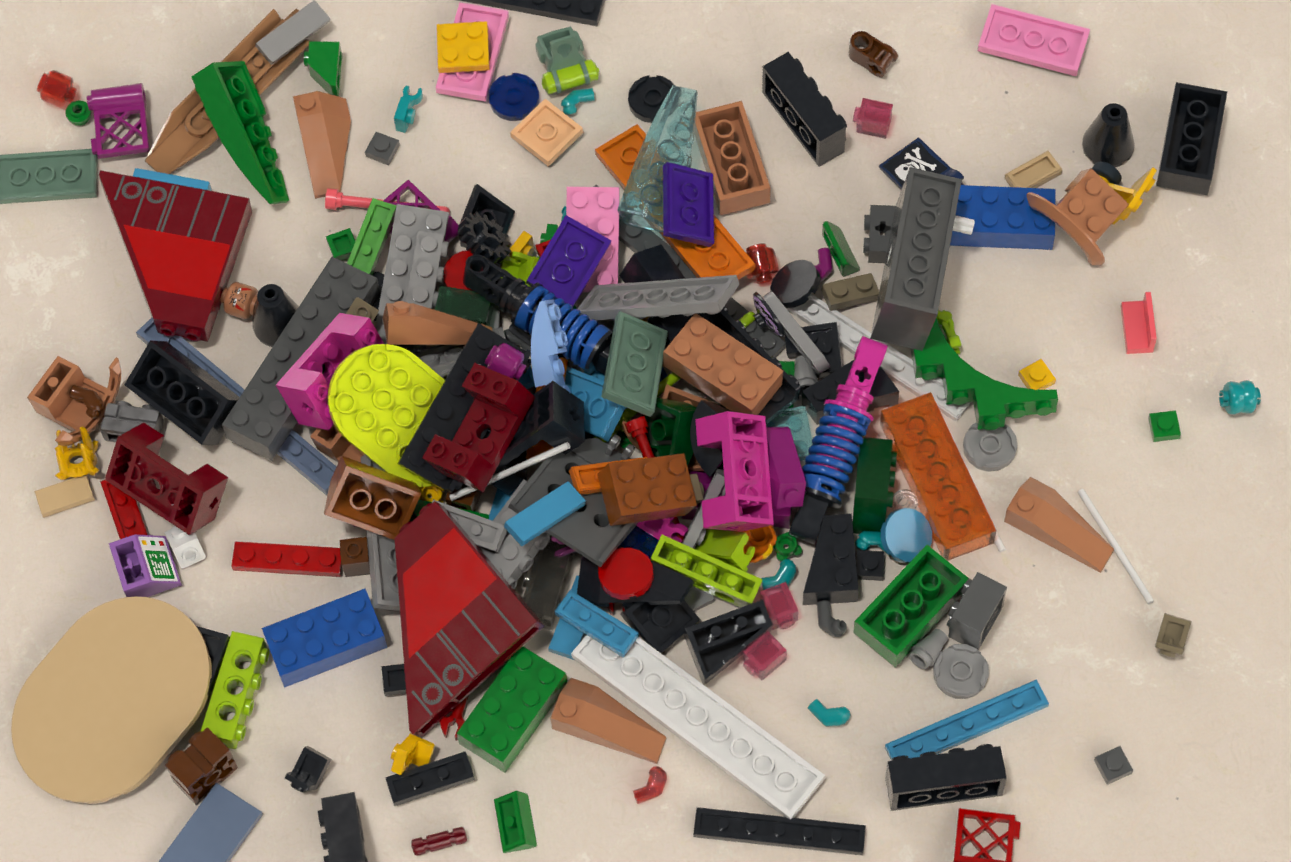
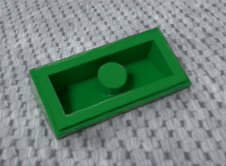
M828 221L823 222L822 236L831 250V255L841 275L845 277L859 272L860 267L840 227Z
M516 790L494 799L503 853L536 847L537 841L528 794Z

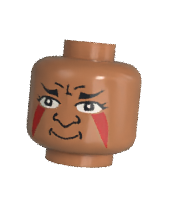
M234 282L229 288H224L220 301L224 303L225 313L242 319H249L254 315L258 290L255 287L239 282Z

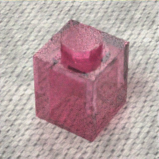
M863 98L861 107H856L853 115V122H857L856 132L886 139L892 119L893 104Z
M786 582L760 591V600L764 601L773 624L772 630L777 628L787 629L798 621V608Z
M769 631L743 652L744 668L750 675H757L761 681L787 660V650Z

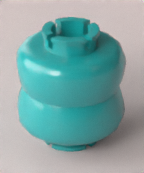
M1249 380L1239 383L1234 381L1227 382L1223 390L1219 392V396H1223L1219 397L1220 406L1225 408L1226 412L1231 415L1241 412L1252 413L1261 402V399H1257L1261 398L1259 388H1255L1254 383Z

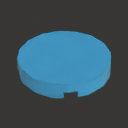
M903 508L891 512L882 524L881 542L883 548L888 555H891L895 558L894 560L900 563H910L926 545L931 547L932 530L929 521L922 513L915 509Z

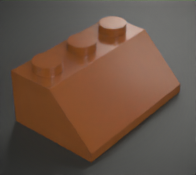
M341 456L330 481L324 515L394 540L399 534L401 527L409 522L421 492L415 482Z

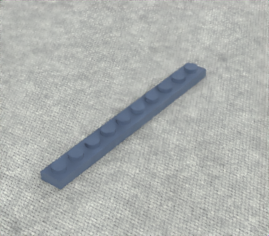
M152 318L136 332L137 337L147 345L150 340L167 341L239 397L245 390L181 336L174 335L168 337L158 333ZM292 430L277 454L327 495L331 478L337 466Z

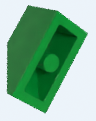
M309 41V50L304 52V66H308L310 76L328 94L339 97L343 56L340 42Z

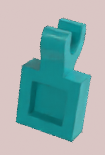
M406 85L404 87L403 97H400L394 116L396 131L406 133L408 125L413 124L415 109L412 107L422 101V88L418 89L416 95L411 96L409 95V86Z

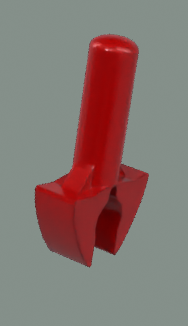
M468 696L453 709L450 716L440 720L445 738H447L449 727L456 722L458 729L455 734V740H458L457 732L465 722L462 717Z

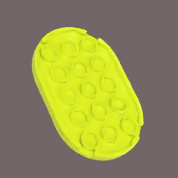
M375 344L354 351L339 364L330 381L328 407L335 427L349 443L383 471L415 482L418 487L434 486L397 463L445 380L412 352L399 346Z

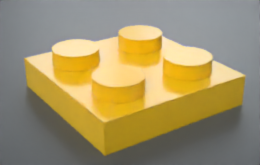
M487 21L437 24L439 73L490 70Z

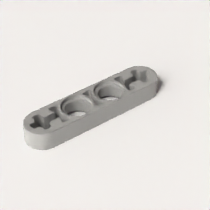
M772 291L764 295L762 298L776 315L786 336L813 370L820 375L829 369L830 365L824 355Z

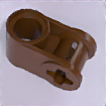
M865 31L855 32L850 38V59L877 77H884L887 67L891 62H895L898 59V53L893 47L881 42ZM856 46H863V47H865V48H864V49H860V48H857Z

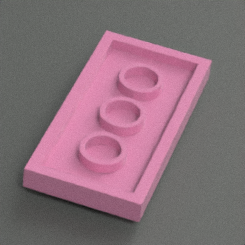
M459 2L454 23L483 21L488 23L490 70L440 73L436 84V93L486 102L509 18L507 10Z
M991 4L978 45V51L1077 76L1090 29Z
M567 187L566 215L612 241L583 292H590L595 285L618 284L619 187Z

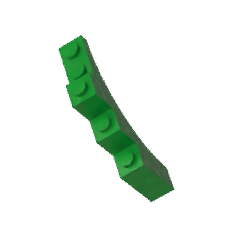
M937 317L923 351L910 348L915 379L933 380L937 377H942L946 405H964L968 402H973L977 429L995 430L999 427H1004L1005 417L1021 418L1025 415L1038 414L1045 416L1056 413L1058 404L1057 389L1034 390L1014 387L996 381L975 370L960 358L948 344L938 325Z

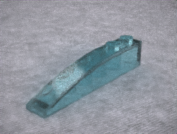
M672 86L658 110L640 148L617 209L624 224L663 232V165L666 162L691 168V148L694 141L693 126L696 118L697 90Z

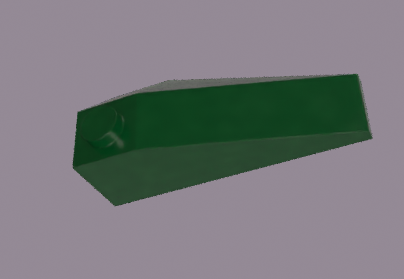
M657 398L655 412L652 416L649 417L642 414L648 423V427H646L648 433H646L654 457L684 453L688 467L693 455L690 429L696 406L686 402Z

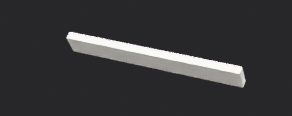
M813 294L808 296L809 300L805 304L795 308H786L790 313L810 326L837 322L840 346L854 355L861 337H871L869 331L837 310L830 311L827 304ZM875 340L888 345L881 367L890 379L955 422L958 421L972 402L964 405H946L941 378L937 377L933 380L915 379L912 359L886 342Z

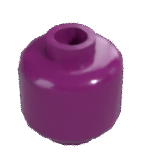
M502 343L499 346L494 345L484 364L488 365L487 368L518 380L527 367L523 364L524 354L506 343Z

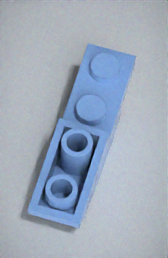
M554 299L541 301L535 314L531 336V364L535 387L544 386L554 381L570 392L563 378L565 373L563 362L558 358V354L567 352L566 346L568 344L566 333L561 329L559 322L561 319L560 309L554 303Z

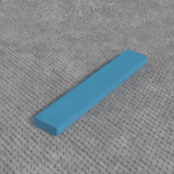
M1036 679L885 744V749L891 761L892 758L902 755L914 758L920 757L925 752H936L939 754L1049 706V702Z

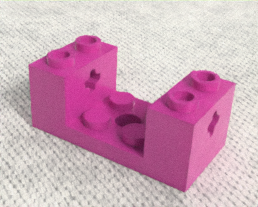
M339 313L276 384L277 389L299 424L329 430L334 425L328 407V389L335 370L354 351L369 345L384 344L370 318ZM325 364V371L322 374V365Z
M726 411L695 419L697 446L722 449L726 493L725 496L702 501L703 528L742 532L774 525L765 416ZM745 466L748 467V474L745 470Z

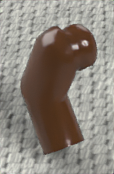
M76 385L72 386L70 398L83 401L87 407L86 414L89 417H99L101 410H103V403L97 392Z

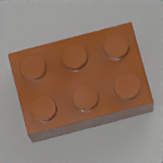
M684 453L608 463L597 474L610 526L685 516L697 506Z

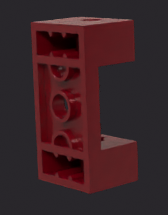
M474 363L462 385L475 398L453 440L450 441L435 434L422 458L439 473L484 492L533 403L535 396L519 381ZM486 428H491L490 435L485 439H481L482 431Z
M144 422L118 436L106 473V481L188 535L193 534L215 520L229 478L228 476L209 464H205L189 475L158 456L164 435ZM153 479L158 481L160 489L156 487V483Z

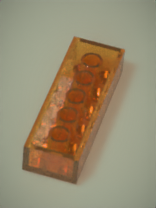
M930 392L881 410L880 425L886 438L893 440L892 451H897L896 460L921 513L929 521L932 537L940 555L948 561L994 544L996 536L995 526L932 393Z

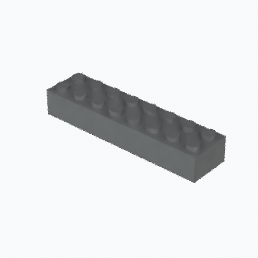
M334 257L330 258L223 422L222 427L226 439L271 461L274 459L297 423L276 384L339 313L346 314L356 297H359L371 306L380 294L376 277ZM325 364L322 365V374L325 371Z

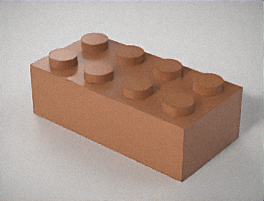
M742 101L692 113V128L706 172L713 173V195L720 216L770 203V185Z
M697 313L691 317L663 352L664 367L732 412L758 415L782 385V369Z

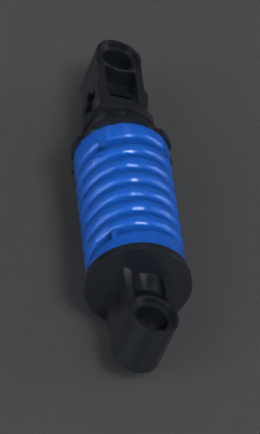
M472 255L467 258L463 275L464 285L483 296L487 301L497 305L504 313L512 314V326L529 333L531 336L539 302L554 299V303L558 305L561 313V319L559 320L561 329L566 333L568 340L567 352L560 354L566 359H571L574 364L579 365L588 375H592L596 370L605 375L613 330L604 325H598V322L595 319L590 320L587 314L581 315L579 309H573L570 303L565 304L562 298L556 299L555 294L549 293L550 291L545 289L539 282L529 287L524 280L515 278L508 271L501 269L482 255Z

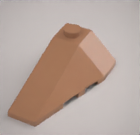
M320 91L293 96L315 199L326 197L328 188L338 189L341 192L345 154L348 148V135L351 128L347 101L345 98Z
M404 301L386 303L383 313L386 340L389 345H465L478 324ZM483 325V326H485L486 328H488V329H490L491 331H493V330H492V327Z
M1032 477L1018 489L1006 510L1004 522L1100 573L1114 551V548L1055 489Z
M570 678L560 692L550 718L553 730L656 764L666 741V736L598 686L574 678Z

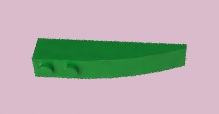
M214 62L191 76L195 90L205 107L206 115L209 117L222 144L241 172L269 204L286 203L289 201L282 171L276 168L275 161L278 159L276 149L270 146L269 137L272 136L269 126H265L263 120L266 111L245 62Z

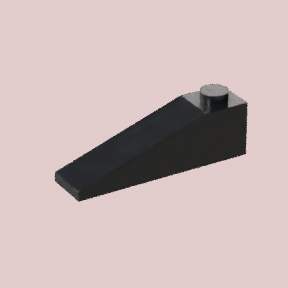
M583 556L580 564L577 594L599 607H607L610 603H623L624 606H633L634 602H648L650 605L681 604L693 587L694 581L650 560L653 564L654 575L651 587L639 597L633 596L627 600H621L611 597L603 590L599 581V566Z

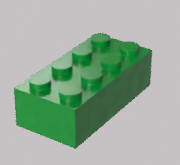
M926 545L854 621L853 633L896 667L909 654L911 648L920 642L951 609L954 602L962 597L961 591L968 577L929 545Z
M522 646L511 656L458 730L459 744L506 773L568 683L566 672Z

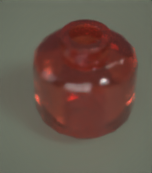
M51 70L48 74L43 73L37 87V92L40 93L42 101L57 107H63L67 101L72 103L77 89L73 87L74 81L71 76Z
M766 243L746 248L747 255L756 266L751 273L746 275L747 278L757 280V284L772 281V276L779 271L774 249L767 247Z

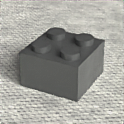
M979 572L976 573L973 580L968 578L961 591L963 595L960 602L955 601L949 611L948 616L950 618L947 626L950 628L948 637L979 650L1003 608L1007 587Z

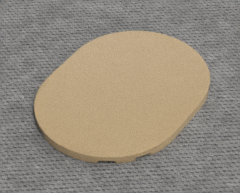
M148 597L115 599L95 607L78 619L30 674L16 699L11 724L12 743L18 762L27 776L37 786L56 798L67 802L87 804L107 802L109 799L131 792L146 781L196 722L208 698L207 693L210 679L212 678L211 658L209 657L206 641L197 626L176 607L164 601Z

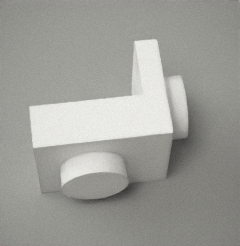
M176 526L165 532L182 569L206 558L195 532L188 535Z

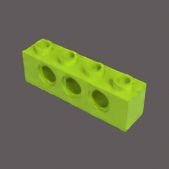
M661 535L650 559L693 579V587L740 608L753 603L763 580L664 535Z
M232 631L201 731L208 727L227 748L236 750L238 742H242L246 732L244 722L246 716H250L254 706L253 693L254 690H258L262 680V674H260L262 664H267L270 649L267 648L264 638ZM242 662H251L250 666L246 669L238 668ZM243 687L241 693L237 695L230 694L233 688ZM226 713H235L231 720H222Z

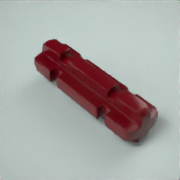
M464 827L452 829L453 832L446 830L427 835L426 839H422V837L413 839L411 841L413 853L421 855L425 854L426 850L433 852L451 847L453 843H456V845L466 843Z

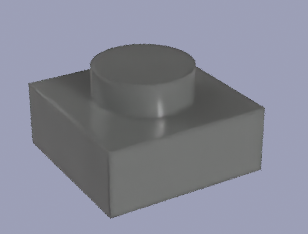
M375 132L365 151V155L367 158L389 166L400 146L399 140Z
M1121 746L1100 754L1094 759L1107 785L1133 773V769Z

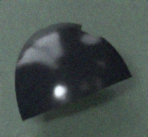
M701 400L692 418L690 439L697 462L709 477H712L717 468L722 471L724 470L722 449L697 446L695 419L729 410L713 402Z

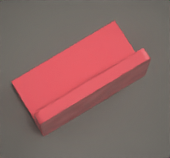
M1145 292L1143 301L1121 303L1126 354L1153 353L1157 337L1151 292Z

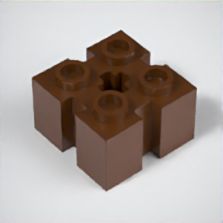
M208 727L204 731L195 733L189 740L190 746L184 752L183 750L175 751L168 758V763L165 764L173 782L195 805L208 795L216 783L219 781L222 783L238 768L230 750Z

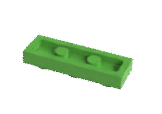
M372 198L347 264L373 275L394 222L396 205Z

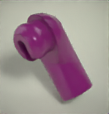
M826 247L818 250L819 264L815 266L820 272V282L833 270L831 250Z

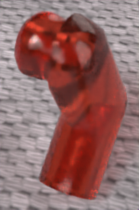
M652 767L649 771L650 776L647 785L633 790L637 804L662 794L667 781V774L661 767Z

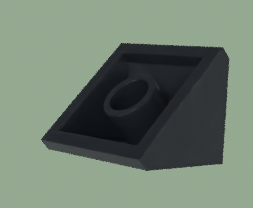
M476 184L460 223L469 213L473 215L475 212H478L481 217L486 214L489 221L494 219L499 226L503 227L502 233L507 234L515 211ZM460 241L461 247L466 248L468 246L466 243H462Z
M662 244L634 253L619 275L624 283L686 279Z

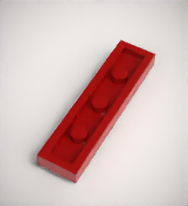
M237 541L234 544L231 565L233 571L341 577L342 570L340 548Z

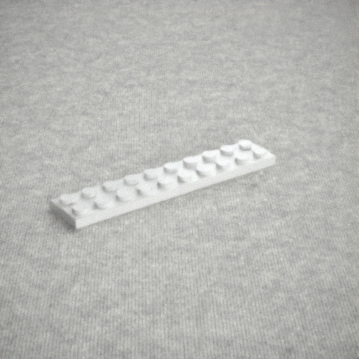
M588 635L571 653L573 659L784 817L790 820L794 818L825 780L823 773L638 637L624 657H621Z

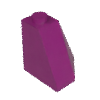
M766 427L772 505L776 508L802 507L806 480L789 427ZM745 466V470L748 474V467Z

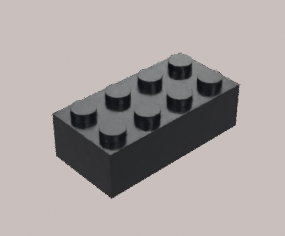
M786 52L762 66V93L818 167L844 153L846 121L832 109L829 98L821 95L815 80L812 77L808 78L799 59H794L789 52Z
M1176 82L1156 186L1208 195L1228 91Z
M150 340L124 384L201 445H218L224 435L222 424L240 398L167 341Z
M983 744L976 747V749L966 751L964 748H954L944 754L925 752L920 757L909 758L906 755L892 758V761L887 762L885 777L891 811L1003 796L1007 779L1001 746L993 747L992 744Z

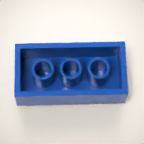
M961 185L956 216L973 219L975 224L971 235L952 231L950 246L1052 250L1055 239V222L1039 211L1032 209L1029 206L1026 194L1028 192L1038 194L1055 205L1056 189Z
M366 589L359 590L262 628L284 688L388 648Z

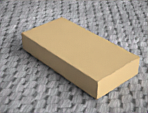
M1046 151L1006 173L1004 179L1010 187L1038 188L1061 175L1063 169L1051 153Z
M87 475L71 478L34 491L43 518L95 501Z

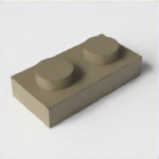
M872 273L822 284L821 288L830 311L876 301L879 296V289Z

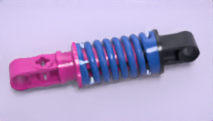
M862 336L845 385H838L836 390L838 394L835 400H825L823 409L825 416L819 420L820 426L815 430L816 436L812 439V446L808 449L809 455L805 457V465L802 466L806 480L803 506L799 507L788 533L789 535L814 544L820 532L827 507L841 508L842 500L838 494H843L846 491L845 486L841 483L849 482L850 478L847 474L853 472V467L850 464L856 463L857 458L854 455L860 453V447L857 445L863 444L864 439L862 436L867 434V428L874 419L867 412L869 404H872L874 399L869 393L888 345ZM860 371L865 373L864 378L866 379L863 382L858 381Z

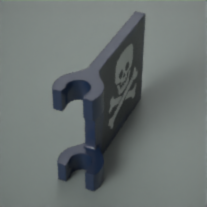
M919 137L879 165V169L901 190L910 167L964 179V176L958 170L952 169Z

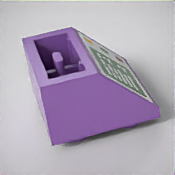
M132 535L109 543L126 597H149L181 586L166 536Z

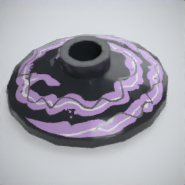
M755 292L753 294V301L757 313L753 317L761 329L768 327L780 337L785 336L784 329L772 309L762 296Z

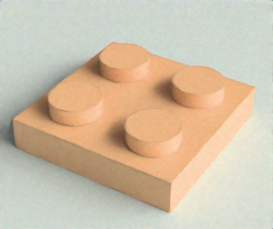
M544 99L510 134L511 138L549 167L583 134V128L548 100Z

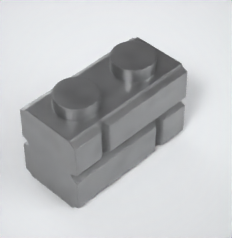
M117 401L116 404L108 403L101 425V434L105 441L116 442L118 436L143 422L161 433L164 422L163 416L159 411L147 404L141 408L134 407L125 401Z

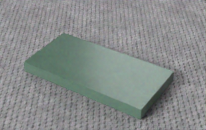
M92 149L0 155V204L97 198V154L93 155Z
M619 311L615 317L601 397L651 417L655 412L663 352L668 331Z

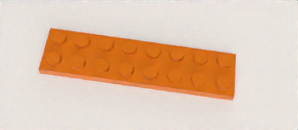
M636 124L596 148L595 155L663 236V165L669 161L640 126ZM715 215L714 244L710 247L663 236L697 278L737 275L739 280L756 270L755 263Z

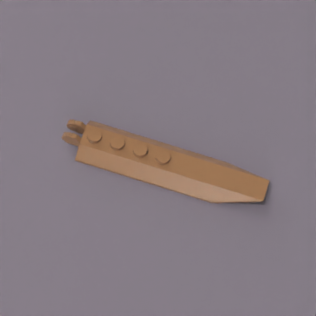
M297 8L285 19H281L276 10L273 9L221 61H244L259 96L309 46V40L306 39L273 65L255 47L258 41L299 11ZM195 89L170 113L145 159V162L156 172L171 174L208 149L219 138L209 117L206 115L205 107Z

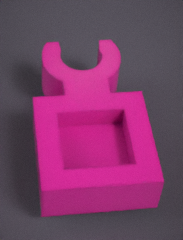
M674 517L643 521L637 524L638 527L658 540L661 535H664L682 543L683 540L678 538L675 532L682 536L688 532V528L685 525L672 522Z

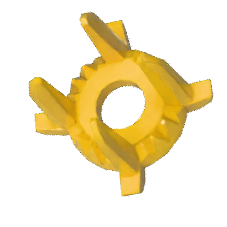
M83 426L80 427L83 444L78 443L77 446L73 444L72 447L68 448L58 444L55 447L60 471L55 477L60 480H65L69 477H82L88 474L93 476L99 472V469L95 467L97 464L95 452L99 442L96 440L92 442L87 429ZM60 430L56 431V437L61 433ZM75 456L83 457V461L78 464L70 463V460Z

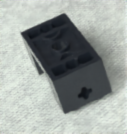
M551 381L533 394L535 399L493 475L526 461L527 449L535 446L540 440H544L554 448L568 442L570 448L562 452L565 455L578 448L585 442L584 402L554 381ZM527 468L491 484L508 495L516 490L523 480L527 481Z

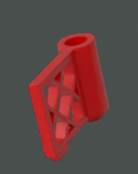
M959 808L953 862H1012L1013 839H1019L1021 822L1015 821L1016 815ZM964 818L976 819L981 827L970 833L964 827L963 820ZM996 822L1009 823L1008 831L1000 837L990 827ZM986 830L994 841L983 848L975 837ZM962 833L966 836V838H964L963 840ZM969 841L979 851L973 857L960 855L961 847ZM999 845L1006 853V860H994L988 852Z

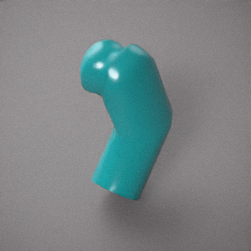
M593 88L570 92L561 101L563 113L574 114L576 113L577 103L595 101Z
M863 531L858 535L859 538L856 540V546L859 549L868 550L870 545H876L886 553L881 542V532Z
M784 559L781 561L780 568L775 576L761 578L763 579V591L788 587L796 575L797 567L790 559Z
M818 699L808 706L811 713L825 726L843 725L851 716L848 708L837 707L827 709Z

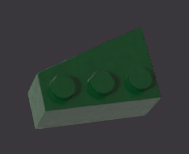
M863 437L864 442L859 446L860 453L858 456L852 520L853 533L860 534L863 531L881 532L882 524L886 520L887 507L892 508L894 491H888L889 487H894L895 471H890V467H896L897 451H892L893 440Z

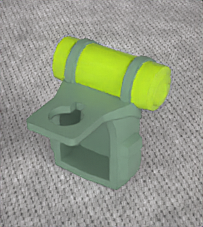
M572 27L554 30L537 37V43L535 44L536 52L540 62L544 63L547 67V72L541 78L542 87L548 95L555 92L559 94L564 90L584 84L589 85L591 81L598 80L599 69L592 59H585L582 53L584 51L583 42L578 32L574 31Z

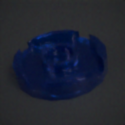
M512 73V75L506 77L503 75L491 85L489 104L493 112L501 119L520 121L538 106L539 90L535 81L527 75Z

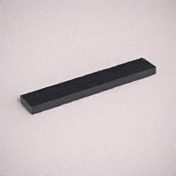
M697 807L693 837L863 856L866 825L792 818L790 820L783 816Z

